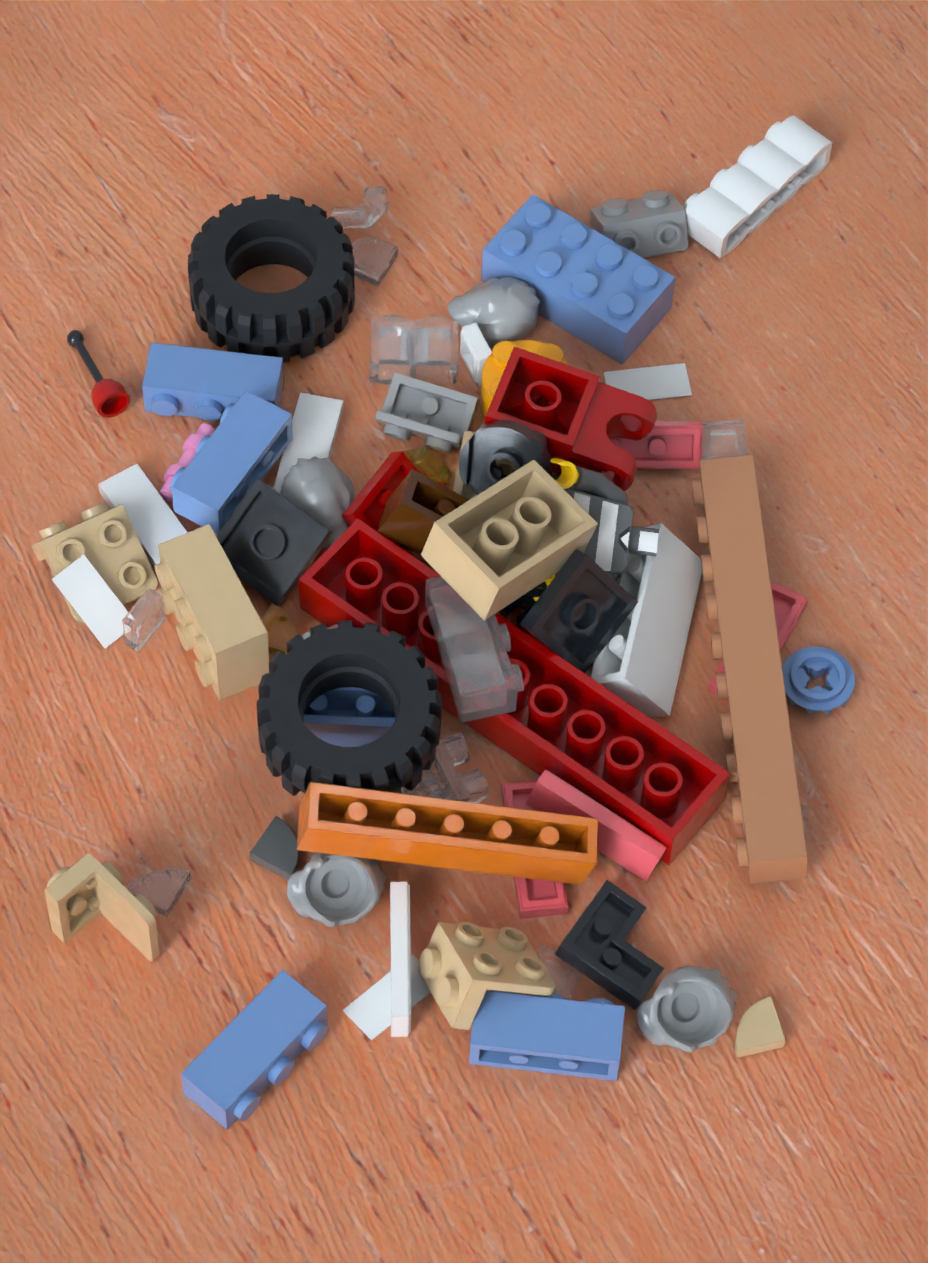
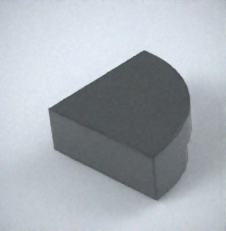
M275 816L251 850L250 860L286 880H289L290 876L298 868L297 841L290 827Z

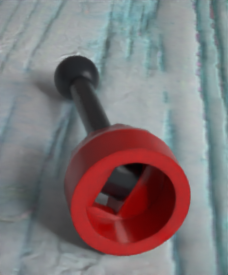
M78 330L69 332L67 335L68 344L77 349L96 382L91 391V398L98 414L105 418L121 414L130 403V396L126 389L118 381L103 378L83 344L84 335Z

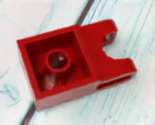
M514 346L486 413L484 423L508 420L523 424L531 430L539 431L548 441V451L551 459L560 458L573 463L575 466L602 473L623 491H626L634 481L636 463L631 453L613 444L610 440L613 438H623L639 441L645 438L655 425L657 412L651 401L636 394L599 382L600 376ZM552 463L553 473L561 475V466Z

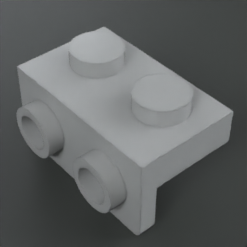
M655 190L645 193L643 198L632 200L614 198L604 201L602 206L589 208L591 225L597 232L642 258L682 251L688 248L686 212L671 192Z
M394 372L382 411L377 410L375 420L380 426L384 427L383 433L390 437L408 441L410 435L426 439V447L450 454L452 447L461 450L464 431H471L480 399Z

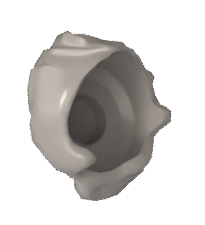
M494 277L484 283L476 284L465 294L454 297L448 303V310L451 318L461 327L477 323L489 348L493 349L501 341L522 339L534 331L538 325L540 300L536 297L534 288L530 287L527 282L513 277L501 279Z
M316 456L311 459L298 458L297 464L292 465L289 473L285 476L280 493L333 531V534L323 546V548H329L350 526L342 517V514L354 500L353 483L349 476L335 466L329 458L320 459Z
M316 852L303 870L296 871L290 876L287 884V895L293 909L304 918H313L315 921L329 927L349 923L355 924L378 904L381 893L385 889L383 883L388 877L380 868L379 860Z
M677 967L660 981L653 998L643 1001L638 1006L637 1021L643 1035L657 1046L668 1045L671 1048L680 1049L685 1052H693L707 1045L712 1046L719 1037L725 1034L734 1018L735 999L738 993L730 987L728 978L721 976V972L717 968Z

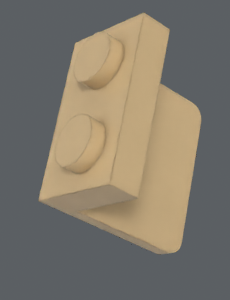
M105 502L91 507L80 513L83 518L82 522L67 528L64 520L39 531L43 540L31 545L38 561L47 560L54 577L84 554L122 605L154 591L158 585L155 573L123 504L109 510ZM64 596L73 618L79 623H84Z
M89 852L71 868L63 867L51 877L47 887L44 889L52 932L64 944L98 915L102 914L149 961H154L160 955L158 943L160 934L157 930L155 919L158 915L155 908L142 894L134 896L123 886L125 884L123 877L111 863L105 861L101 864Z
M438 922L429 945L423 950L419 960V973L451 1028L470 1029L486 990L551 996L556 987V983L530 944L527 936L513 927L497 929L480 927L470 922H460L459 924Z

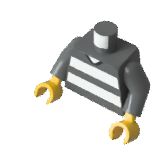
M552 458L550 460L552 463L559 464L562 469L560 477L555 481L598 523L584 551L586 555L615 581L618 580L620 573L627 571L629 553L656 557L659 529L632 526L634 507L628 505L626 492L602 473L575 466L573 463L560 458ZM557 573L548 578L547 580H545L547 587L554 579V577L557 575Z

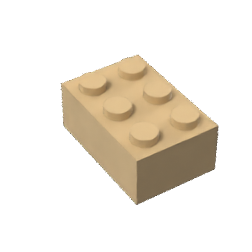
M532 460L434 522L421 556L485 621L559 572L575 549L584 553L598 523L535 460Z
M210 524L158 544L160 563L154 566L157 578L162 588L157 589L158 597L167 615L174 613L179 622L176 625V631L186 651L193 649L198 659L195 661V668L204 687L212 685L220 701L259 685L262 675L269 673L268 632Z

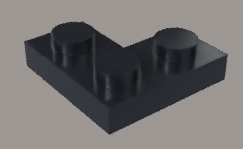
M606 880L554 953L633 1010H636L664 969L625 941V938L647 907L608 880Z

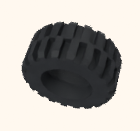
M267 194V199L256 200L255 196L243 198L240 205L234 206L231 203L220 209L218 218L213 215L201 226L202 232H198L191 243V253L188 255L192 311L195 312V320L200 329L206 333L208 332V339L220 348L227 345L228 352L283 358V363L290 362V357L299 355L302 359L315 353L316 346L319 345L321 348H324L335 340V333L342 332L347 325L348 315L353 312L355 303V257L353 256V246L350 238L343 233L341 224L332 216L327 219L326 211L315 204L308 207L303 199L291 196L290 200L280 199L279 194ZM270 264L292 267L308 277L299 286L280 293L256 292L236 281L248 270Z
M352 620L338 621V628L327 630L325 624L310 628V637L304 639L301 635H296L286 643L287 654L276 652L268 663L269 673L262 675L258 687L257 722L261 753L266 754V765L273 777L282 776V787L292 796L297 795L300 791L305 794L310 782L400 794L403 786L407 790H413L422 781V770H430L433 764L441 731V693L437 691L438 679L433 668L425 667V655L416 646H412L407 650L405 648L406 637L394 630L387 636L380 633V625L366 622L364 628L352 627ZM355 687L373 692L384 699L394 711L395 721L382 737L369 744L357 747H341L329 744L315 736L304 723V713L309 705L322 694L338 688Z

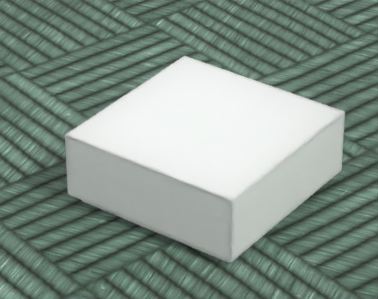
M477 323L462 327L460 355L475 384L477 383L480 386L484 363L492 351Z

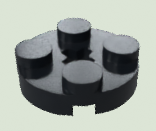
M508 420L486 422L481 425L461 450L459 458L461 479L465 486L469 484L477 495L507 477L503 474V467L496 465L495 460L500 461L503 457L509 459L515 465L516 470L535 460L552 477L553 465L550 462L551 455L548 451L546 437L541 432L531 430L518 422Z

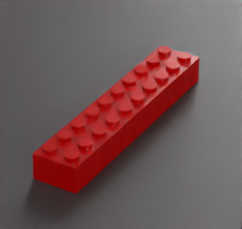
M358 518L299 578L300 608L322 624H325L328 628L338 624V621L352 620V626L364 628L365 623L370 622L380 625V633L388 636L394 630L406 637L405 648L408 650L410 647L416 646L425 655V667L433 668L438 679L437 691L441 693L442 708L541 776L545 770L550 771L663 844L667 849L660 860L668 866L725 801L730 772L497 613L484 621L436 571Z

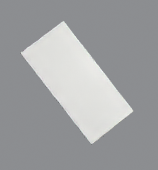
M685 363L603 372L607 385L636 394L647 400L692 395Z
M84 554L52 578L53 582L105 649L137 624Z
M411 954V1008L430 993L428 986L418 971L419 960L413 954ZM391 971L343 1009V1012L371 1040L391 1025Z

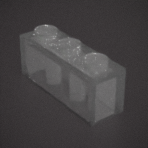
M441 576L426 579L425 605L460 722L463 723L516 711L517 692L523 691L524 685L518 663L510 664L507 652L511 651V641L506 624H498L495 614L484 621Z

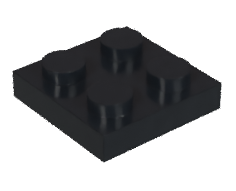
M257 478L216 537L238 578L276 606L281 607L299 582V578L306 572L331 537L333 531L263 480Z
M575 549L521 621L520 625L545 647L583 673H586L638 601L588 555Z

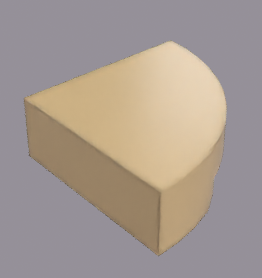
M771 996L753 1004L742 1016L735 1038L737 1058L784 1047L786 1039Z

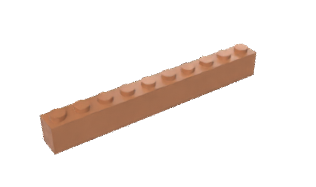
M754 455L699 460L700 478H692L694 505H703L704 511L703 516H696L699 543H707L709 554H701L703 581H712L713 593H706L708 621L717 620L718 632L710 633L713 660L722 659L724 671L715 672L718 700H727L728 712L720 713L723 741L732 740L733 753L725 754L726 770L730 772L729 782H737L739 794L730 796L733 824H742L744 838H736L738 867H748L750 884L807 879L808 857Z

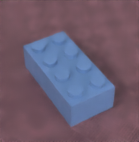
M534 194L483 248L481 281L486 282L494 277L497 279L513 277L527 282L530 287L534 288L536 297L540 300L538 315L622 365L672 308L675 277Z

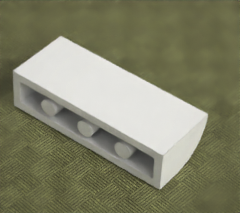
M662 523L647 527L659 529L656 557L629 553L627 571L619 574L616 582L632 595L638 603L595 659L591 674L592 679L648 717L670 716L702 574L701 559Z

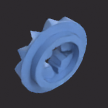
M818 646L802 648L791 654L783 664L785 693L790 699L791 707L799 705L806 709L808 715L814 711H824L829 715L833 709L839 706L844 707L853 693L855 677L852 667L842 655L834 650ZM828 673L824 685L825 689L816 686L813 689L807 690L808 676L817 679L820 676L824 677Z

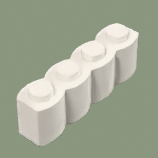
M794 115L788 117L782 123L777 121L769 128L763 141L755 146L749 145L744 149L738 158L737 164L728 170H720L712 179L709 188L700 194L694 193L688 198L683 206L686 212L687 234L719 258L726 256L742 242L748 233L760 227L775 209L787 203L802 185L813 180L825 168L830 160L833 142Z

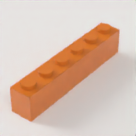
M310 782L299 807L297 850L582 885L597 864L598 819Z

